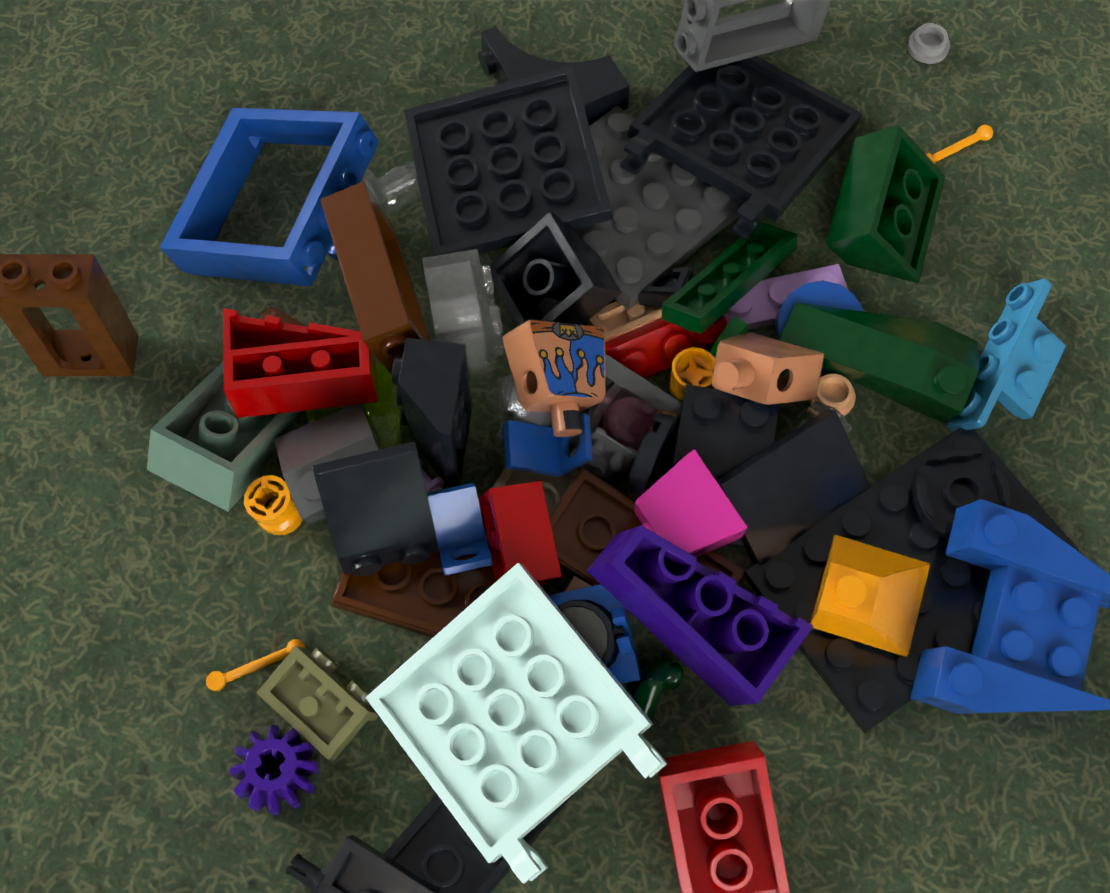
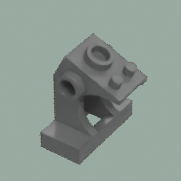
M605 354L606 395L602 402L590 407L587 412L590 415L593 459L579 467L580 469L581 467L603 481H606L616 472L623 474L631 465L638 452L630 447V442L646 416L653 419L656 413L663 408L678 413L683 404L607 354ZM605 411L623 422L614 439L606 435V431L598 427ZM579 434L571 436L569 441L571 443L569 452L572 457L579 448Z

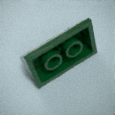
M899 125L855 138L826 245L847 265L919 283L945 175Z

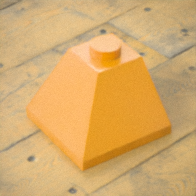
M834 535L810 624L815 629L907 657L930 563Z

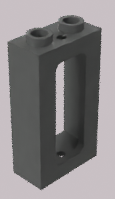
M685 0L679 27L675 35L674 47L692 69L698 72L816 41L831 0H785L780 4L719 19L717 18L721 7L750 0Z

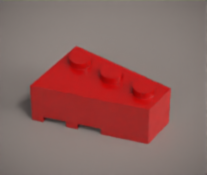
M223 308L224 392L237 418L379 402L375 356L364 343L360 331L309 323L308 327L282 323L280 317L268 315L265 316L264 320L240 316L237 310Z

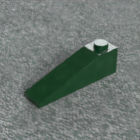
M796 302L778 339L779 341L824 353L822 367L943 423L962 413L979 372L978 341L935 321Z

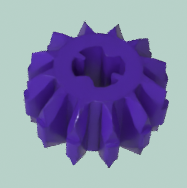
M271 725L265 740L257 731H251L249 736L254 746L250 750L244 746L235 747V754L245 763L236 764L229 768L230 775L235 779L241 780L234 788L235 794L240 799L250 796L248 807L255 812L261 810L267 803L268 810L273 816L280 815L282 799L284 798L293 809L299 808L301 803L294 793L299 788L305 793L312 794L315 786L304 776L315 775L320 772V765L317 761L308 760L315 752L314 746L309 742L300 743L301 734L294 728L282 737L279 726ZM276 759L280 764L279 767L282 775L273 780L269 775L270 771L267 764Z

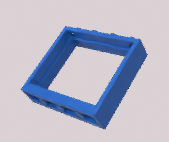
M232 108L168 230L160 249L181 271L193 275L312 287L333 242L320 199L360 183L371 158L375 154L374 152L379 140L360 112ZM264 143L332 146L284 247L215 241Z

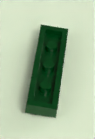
M759 222L757 228L747 240L740 237L662 303V320L678 325L685 330L702 334L797 249L798 234Z

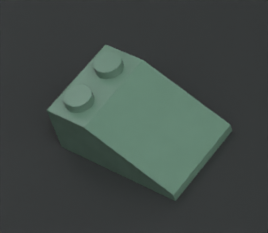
M222 362L150 429L147 470L229 512L244 496L248 486L257 478L276 448L274 439L286 433L299 411L237 418L224 392V366Z

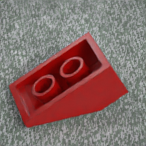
M753 740L664 758L667 765L656 775L680 892L790 893L766 760L756 742Z

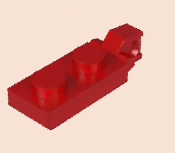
M721 316L707 330L699 334L694 331L685 330L661 318L606 341L605 354L642 378H647L672 367L674 358L684 349L694 347L708 350L707 343L716 342L728 324L727 319Z

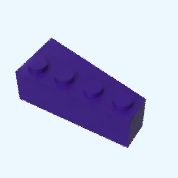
M642 525L616 534L587 572L729 706L758 704L813 628V625L799 617L793 618L777 609L779 605L763 596L757 597L735 584L736 580L721 571L714 572L696 561L697 558Z

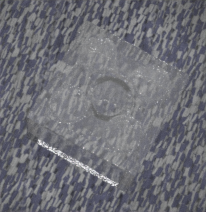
M478 249L422 258L436 341L465 344L469 375L497 371L496 356L503 355L504 349L501 337L502 324L498 305L494 304V286L490 266H481Z

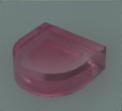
M635 397L619 399L610 404L604 413V431H606V435L623 446L631 447L638 452L645 434L647 435L649 430H653L656 423L653 418L659 409Z

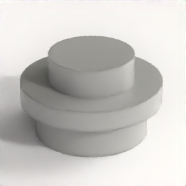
M926 23L912 32L907 47L911 56L917 61L934 64L945 59L950 49V41L947 31L942 26Z

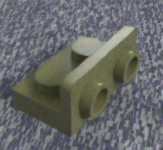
M295 646L256 693L326 759L335 760L367 721H376L379 715L365 698L371 691L355 679L347 683L335 672L340 664L322 648L317 646L312 651L311 649Z

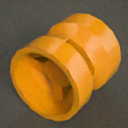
M691 347L682 350L676 355L672 362L669 390L673 398L683 403L687 384L685 380L693 386L715 389L711 383L715 357L710 352L702 348Z
M274 475L262 476L248 486L244 494L246 511L267 533L286 535L295 531L301 525L302 519L288 486L282 478ZM271 498V501L268 503L267 507H265L267 501Z

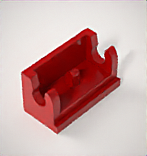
M535 481L490 488L478 501L486 540L493 561L492 569L495 582L517 563L524 565L540 586L547 584V581L561 578L562 573L542 482Z

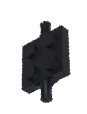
M354 835L345 838L334 860L325 868L320 869L298 853L290 861L292 865L286 869L287 875L294 877L311 889L309 893H441L440 890Z

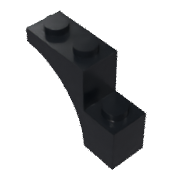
M496 26L481 32L482 51L478 52L479 62L487 76L494 74L498 81L497 85L573 65L589 126L616 106L623 110L628 109L630 85L610 55L584 62H555L535 57L517 48L500 33Z

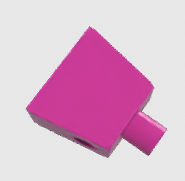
M695 449L642 494L634 505V512L643 527L695 557L737 541L743 537L748 528Z

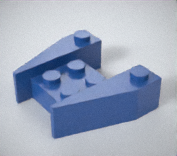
M983 499L956 508L945 555L991 570L971 654L947 646L922 650L910 699L956 714L1110 710L1109 699L1081 691L1099 606L1106 609L1110 608V574L1027 514Z

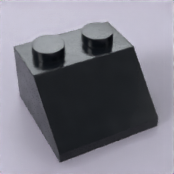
M551 212L545 215L485 269L518 326L528 320L583 325L621 293L620 288L601 257L556 214Z

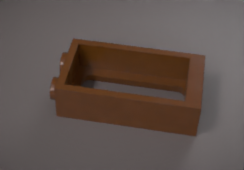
M363 181L320 200L362 339L392 376L394 358L396 355L403 356L406 338L431 339L394 226Z
M0 254V317L42 376H134L139 335L94 254ZM45 284L43 288L37 289L39 285ZM39 307H60L70 310L81 329L54 330ZM85 356H91V359L89 361H83V358Z

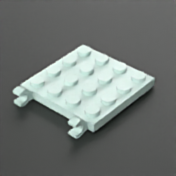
M520 563L513 566L365 697L487 862H496L503 856L523 884L528 880L533 881L548 868L539 853L526 843L523 837L618 754L624 751L645 778L648 776L652 778L667 765V762L660 753L642 736L653 725L651 720L525 566Z

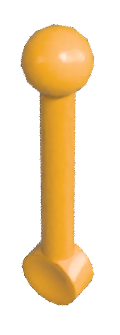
M981 125L976 133L933 155L931 153L926 155L935 164L979 140H990L993 136V129L989 125Z
M292 639L288 642L286 648L223 674L220 671H213L207 676L206 685L212 691H220L226 686L227 682L283 660L295 646L306 648L305 644L300 639Z

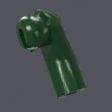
M658 658L651 663L639 682L633 700L651 722L664 687L675 690L680 686L683 679L682 666L678 663H670L669 658Z

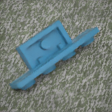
M1046 278L1030 283H1021L1014 287L1007 295V304L998 322L991 328L988 335L989 340L979 358V372L962 413L949 419L947 427L950 430L955 431L959 427L965 430L983 427L996 401L1002 404L1010 413L1021 419L1033 417L1066 347L1058 337L1037 319L1052 287V284Z

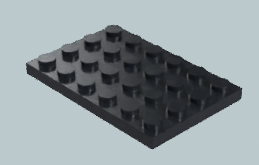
M959 427L835 510L764 565L760 566L759 563H756L744 572V578L758 596H763L779 605L777 609L793 618L799 617L810 624L834 535L930 563L907 657L815 628L810 630L798 647L864 734L913 700L910 698L922 650L947 646L969 654L972 653L991 570L945 555L949 540L933 533L918 516L913 505L912 487L919 470L934 454L950 448H965L982 453L981 457L986 458L991 463L995 461L1004 470L1011 484L1013 503L1010 509L1031 516L1080 552L974 429L965 430Z

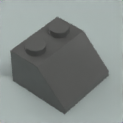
M363 404L349 405L274 439L282 475L302 520L311 525L327 519L312 465L382 449Z

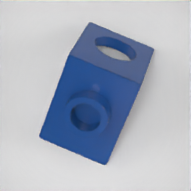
M580 414L583 432L579 434V448L573 457L569 452L571 436L555 437L553 435V428L513 420L503 423L505 467L507 469L560 477L593 459L590 415Z
M470 483L427 493L444 575L493 565L475 484ZM477 554L475 557L467 560H454L462 555Z

